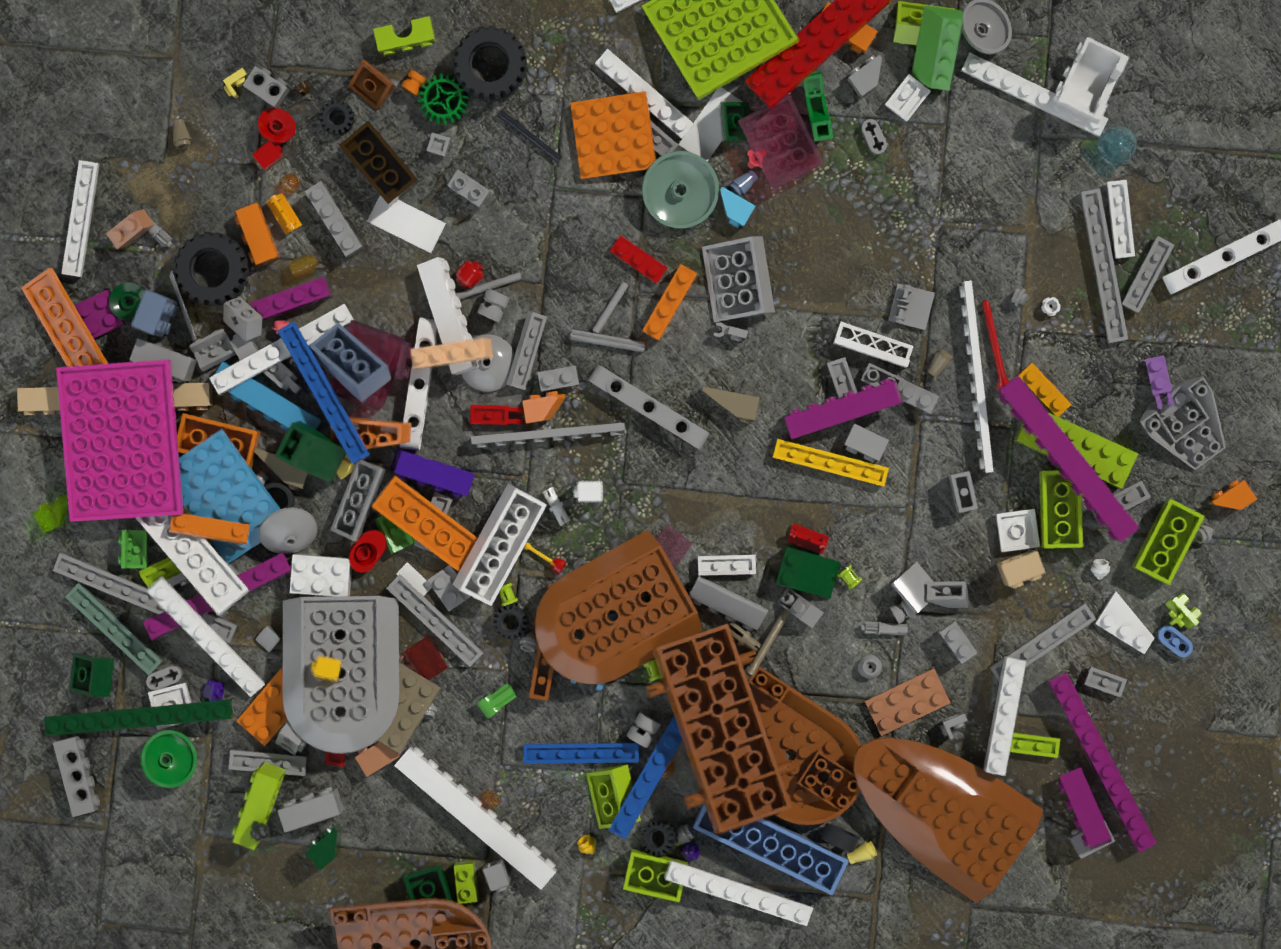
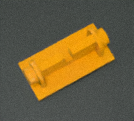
M283 193L270 197V200L266 202L285 235L302 226Z

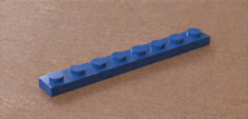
M295 321L277 330L351 463L354 465L370 456Z
M673 716L609 829L610 832L624 840L627 839L683 740L675 716Z

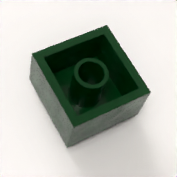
M442 862L406 873L403 876L410 900H453Z

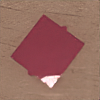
M668 525L656 539L662 546L673 568L677 566L693 544L683 537L681 532L678 533Z

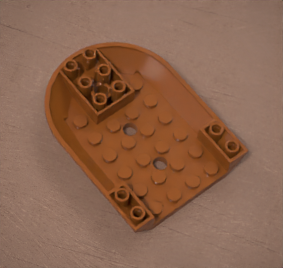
M648 530L558 579L543 595L535 618L537 643L546 661L562 676L584 684H601L615 680L653 659V649L703 631L697 610L662 546ZM643 592H647L650 595L648 603L642 602L640 598ZM610 610L617 613L615 621H610L607 618ZM576 629L580 630L583 634L581 640H577L574 637Z
M759 666L754 676L749 677L748 683L776 764L789 761L785 757L787 750L793 749L796 751V757L792 759L794 764L787 767L795 766L796 771L781 776L792 808L775 815L788 822L802 825H814L830 821L845 812L853 804L861 791L853 769L854 755L857 748L861 746L860 741L852 729L841 719ZM821 771L828 773V778L824 781L818 779V774Z
M423 899L330 908L338 949H376L372 947L374 943L382 945L379 949H492L489 932L481 919L468 908L452 901ZM416 939L420 941V944L412 945L410 941Z

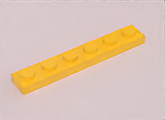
M777 439L773 458L883 487L885 486L889 471L887 467Z

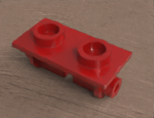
M793 523L787 541L823 554L829 536Z

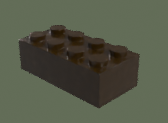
M369 121L339 144L341 149L390 207L419 183L418 179Z

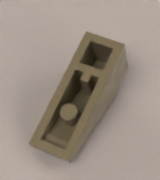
M702 387V391L735 417H739L740 422L750 423L751 420L755 421L760 397Z
M255 448L254 452L284 483L289 484L288 488L299 491V488L305 489L309 473L288 465L275 457L276 454Z

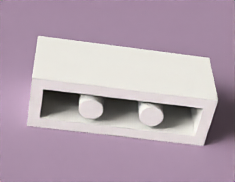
M603 481L578 482V486H574V497H578V501H603Z

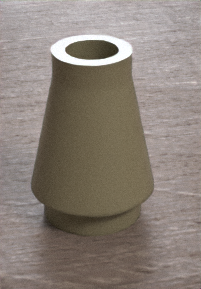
M174 120L173 144L176 146V149L190 147L192 139L184 120Z
M940 348L939 351H936L927 372L937 377L952 362L953 355Z

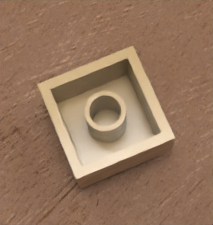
M1030 550L996 564L1004 585L1013 587V589L1024 585L1023 581L1031 580V582L1042 578L1041 574L1045 573L1039 554L1035 550Z

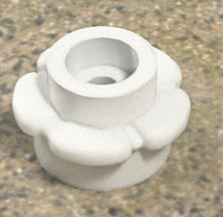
M1051 297L1043 300L1041 308L1048 316H1054L1056 312L1060 311L1061 306L1057 298Z

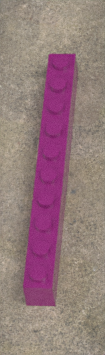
M1015 376L998 390L1000 400L1005 405L1007 403L1010 405L1012 415L1017 420L1021 419L1024 423L1022 426L1029 435L1033 434L1037 439L1034 441L1041 450L1045 449L1049 454L1046 457L1051 464H1057L1060 468L1059 474L1065 481L1069 480L1072 483L1071 489L1077 496L1081 495L1085 500L1083 504L1086 508L1096 513L1095 519L1101 526L1105 525L1107 527L1109 537L1113 541L1123 542L1138 530L1139 526L1019 376Z
M1063 671L1047 679L1135 849L1138 852H1142L1157 844L1068 674Z

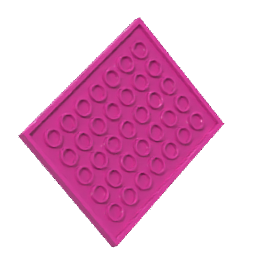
M171 359L56 368L70 522L184 514Z

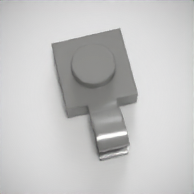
M716 323V326L722 328V332L719 334L714 333L715 337H722L727 334L731 335L730 339L742 341V338H747V330L726 326L723 323Z

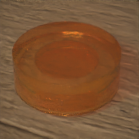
M487 789L483 793V798L492 807H497L501 803V799L492 790Z

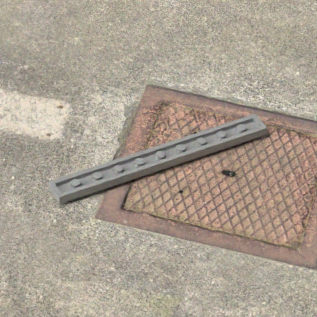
M59 553L53 571L154 613L160 614L166 611L147 592L148 588L64 553ZM210 613L202 616L204 621L225 642L231 643L238 625Z

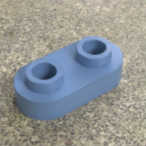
M1165 625L1158 630L1157 636L1159 641L1177 656L1187 657L1192 653L1193 645L1191 641L1174 627ZM1167 631L1170 633L1169 638L1164 637V633ZM1183 643L1185 649L1180 651L1179 645Z

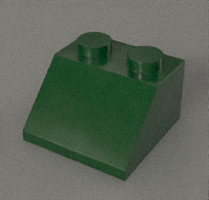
M74 653L69 691L90 697H110L114 659Z

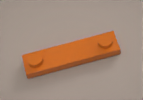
M181 514L172 515L169 530L172 533L247 545L250 525Z

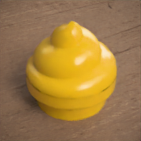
M590 835L582 836L577 842L579 851L593 855L595 853L596 840Z

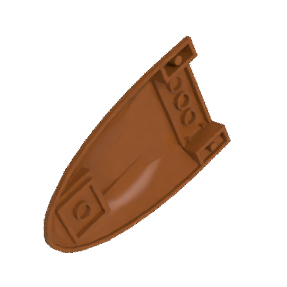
M877 738L862 744L857 748L854 755L853 769L857 784L868 806L883 826L918 861L975 903H978L993 892L1038 828L1043 812L1042 808L1002 780L985 772L982 768L937 747L914 740Z

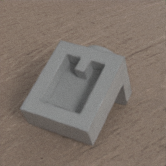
M961 712L941 720L943 725L940 728L944 737L948 736L950 740L954 739L950 728L957 729L964 726L963 722L967 721L965 713Z

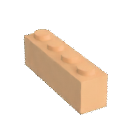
M480 338L411 349L413 369H425L493 358L491 339Z

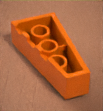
M349 417L366 449L410 442L411 423ZM331 427L330 439L341 445Z

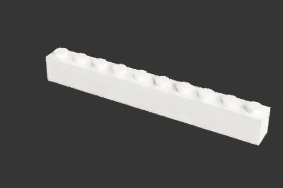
M410 747L394 766L542 890L556 873L557 869L554 868L556 865L547 858L545 860L541 857V852L536 847L528 846L525 843L527 840L519 833L515 835L511 831L512 827L505 821L501 823L496 819L497 815L491 809L486 810L481 806L483 803L477 797H470L467 794L468 790L461 784L457 786L452 781L453 777L447 772L442 773L437 769L439 766L430 759L428 761L424 758V753L419 748Z

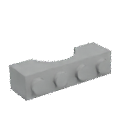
M320 181L305 191L306 195L345 257L350 258L364 249L324 183Z

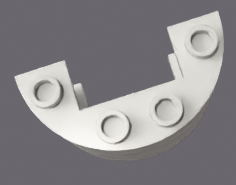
M1087 37L1084 43L1080 42L1075 51L1077 56L1071 67H1066L1063 76L1066 78L1064 82L1060 81L1053 100L1056 105L1098 124L1106 110V103L1113 87L1122 74L1129 57Z

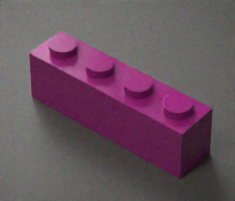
M321 277L251 302V305L262 316V321L330 298L332 294L326 278Z
M1081 767L1059 776V789L1061 793H1066L1068 798L1065 800L1069 811L1073 810L1076 816L1073 818L1076 828H1081L1083 835L1080 837L1084 846H1089V849L1092 850L1112 842L1111 835Z

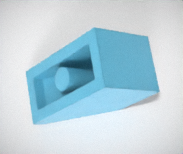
M722 187L720 194L726 217L730 220L728 223L736 228H739V226L744 227L755 205Z

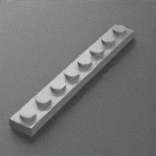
M1100 188L1080 192L1107 341L1108 343L1128 340Z
M625 423L471 436V442L476 444L477 448L488 447V443L494 442L496 446L507 445V441H514L515 444H524L527 439H534L535 443L545 442V438L553 437V441L564 440V436L571 435L572 439L583 438V434H591V437H601L604 432H610V436L622 435L621 431H625Z

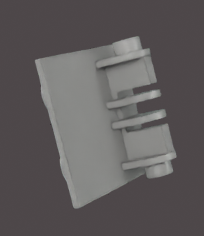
M897 284L888 321L926 330L935 293L906 284Z

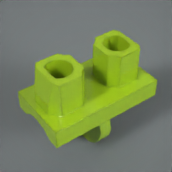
M1184 593L1169 599L1165 605L1171 610L1168 612L1172 617L1169 621L1170 625L1172 626L1177 623L1180 627L1185 626L1189 629L1199 623L1198 619L1202 613L1196 607H1192L1190 610L1185 607L1189 602V598Z

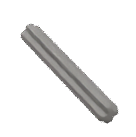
M571 330L570 334L571 340L644 352L646 345L642 341L579 330Z

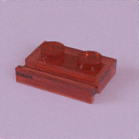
M428 635L404 651L418 673L427 680H431L449 668Z

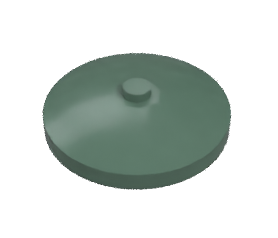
M674 151L660 156L649 166L643 178L642 197L647 210L657 221L669 227L689 228L701 223L712 213L718 201L719 183L715 171L705 159L691 152Z

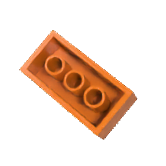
M182 414L177 435L178 452L185 454L222 429L252 469L256 454L254 450L258 446L261 432L194 415Z

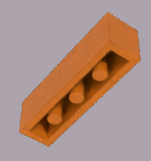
M680 264L642 332L660 341L698 273Z

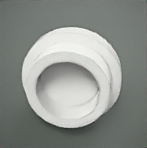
M1096 559L1091 564V571L1098 580H1101L1110 572L1109 562L1103 559Z

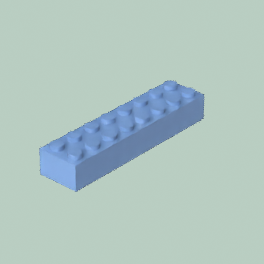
M703 803L693 824L694 829L830 895H833L849 862L847 857L767 818L715 834L706 806Z

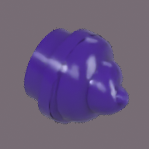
M693 842L686 843L680 848L679 853L686 861L692 862L699 857V846Z

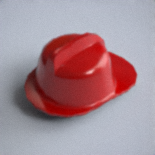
M377 530L367 531L351 546L349 563L355 571L360 573L368 572L376 565L387 546L385 535Z

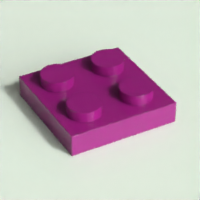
M108 290L74 305L94 339L125 325L123 320L116 317L110 309V293Z

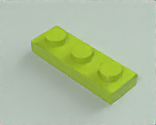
M1013 732L1010 752L1058 758L1060 738Z

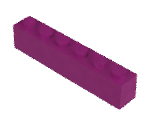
M889 378L880 381V386L874 388L872 384L862 387V392L856 394L854 390L844 393V398L836 400V397L824 400L825 404L818 406V403L806 406L807 410L800 412V409L789 411V416L784 418L791 439L903 403L896 380L891 382Z

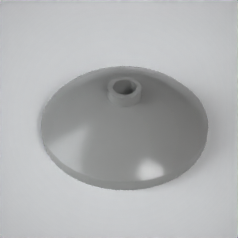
M973 0L964 7L961 29L971 46L986 54L999 53L1008 46L1012 37V27L1006 12L998 4L991 0Z
M490 334L480 335L473 339H491L493 358L489 359L491 363L489 366H484V360H479L478 368L461 375L474 389L484 392L497 391L507 384L515 353L510 344L501 337Z
M284 508L271 513L263 520L259 529L262 544L268 550L279 554H291L305 549L313 542L317 534V524L314 517L309 512L299 508Z

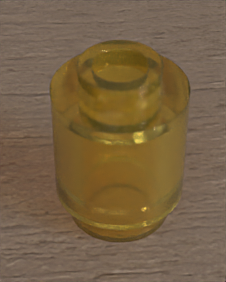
M307 253L293 260L289 267L295 278H302L316 271V266L319 263L315 255L311 256Z

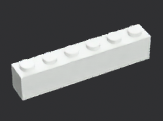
M437 257L417 265L442 344L473 340L466 328L467 320L461 313V302L456 297L454 291L456 287L453 279L450 278L448 272L450 268L447 261ZM479 360L449 365L451 373L459 375L478 368Z
M1004 656L983 768L985 772L1004 776L1006 774L1025 671V660Z

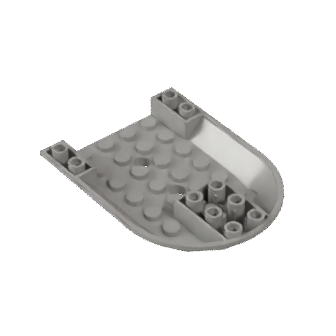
M383 596L299 597L284 600L283 705L290 725L305 742L326 752L350 753L370 746L388 730L395 718L399 704L398 599ZM337 631H344L346 637L343 640H337L335 638ZM318 656L341 660V669L346 671V676L338 679V682L315 678L314 672H311L313 660L317 661ZM337 709H345L346 715L341 718L335 715Z

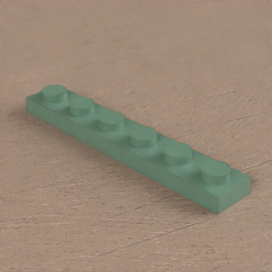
M78 583L65 596L148 675L152 674L163 662L160 657L81 583Z

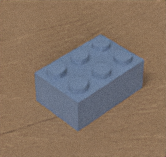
M146 290L131 326L160 337H164L165 334L168 335L172 326L169 323L172 316L175 317L179 309L177 306L178 302Z

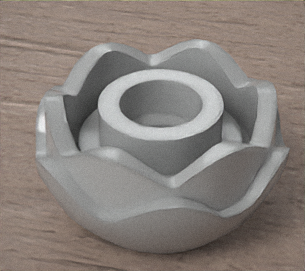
M866 655L859 660L858 671L863 677L872 679L881 673L882 663L876 656Z

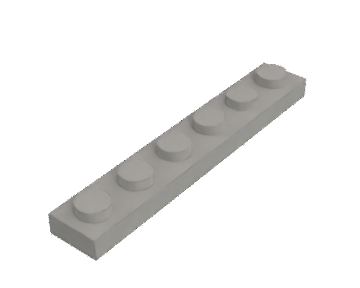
M401 574L387 587L402 604L469 667L484 653Z
M1084 603L1006 657L1025 660V667H1027L1095 621L1096 618L1086 603ZM1004 658L989 667L998 682H1000Z

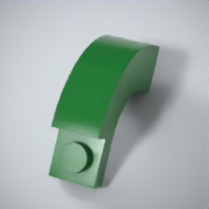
M815 72L803 81L812 136L814 141H820L834 137L831 118L826 104L822 73Z

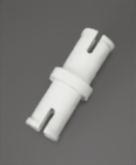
M551 487L542 492L550 506V512L553 511L559 525L562 526L571 521L563 508V502H560L554 488Z

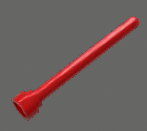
M984 300L982 307L998 374V384H996L998 392L1001 387L1009 382L1008 377L1006 378L990 303Z

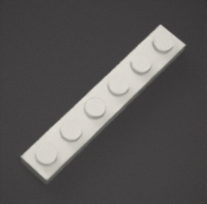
M609 49L595 62V65L629 94L646 91L649 111L681 139L694 126L692 121Z
M79 160L62 274L82 277L99 163Z

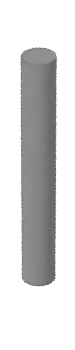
M622 281L592 331L599 334L628 288V284Z

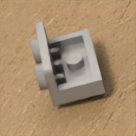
M224 329L216 330L189 345L202 371L237 355L230 344L231 339Z

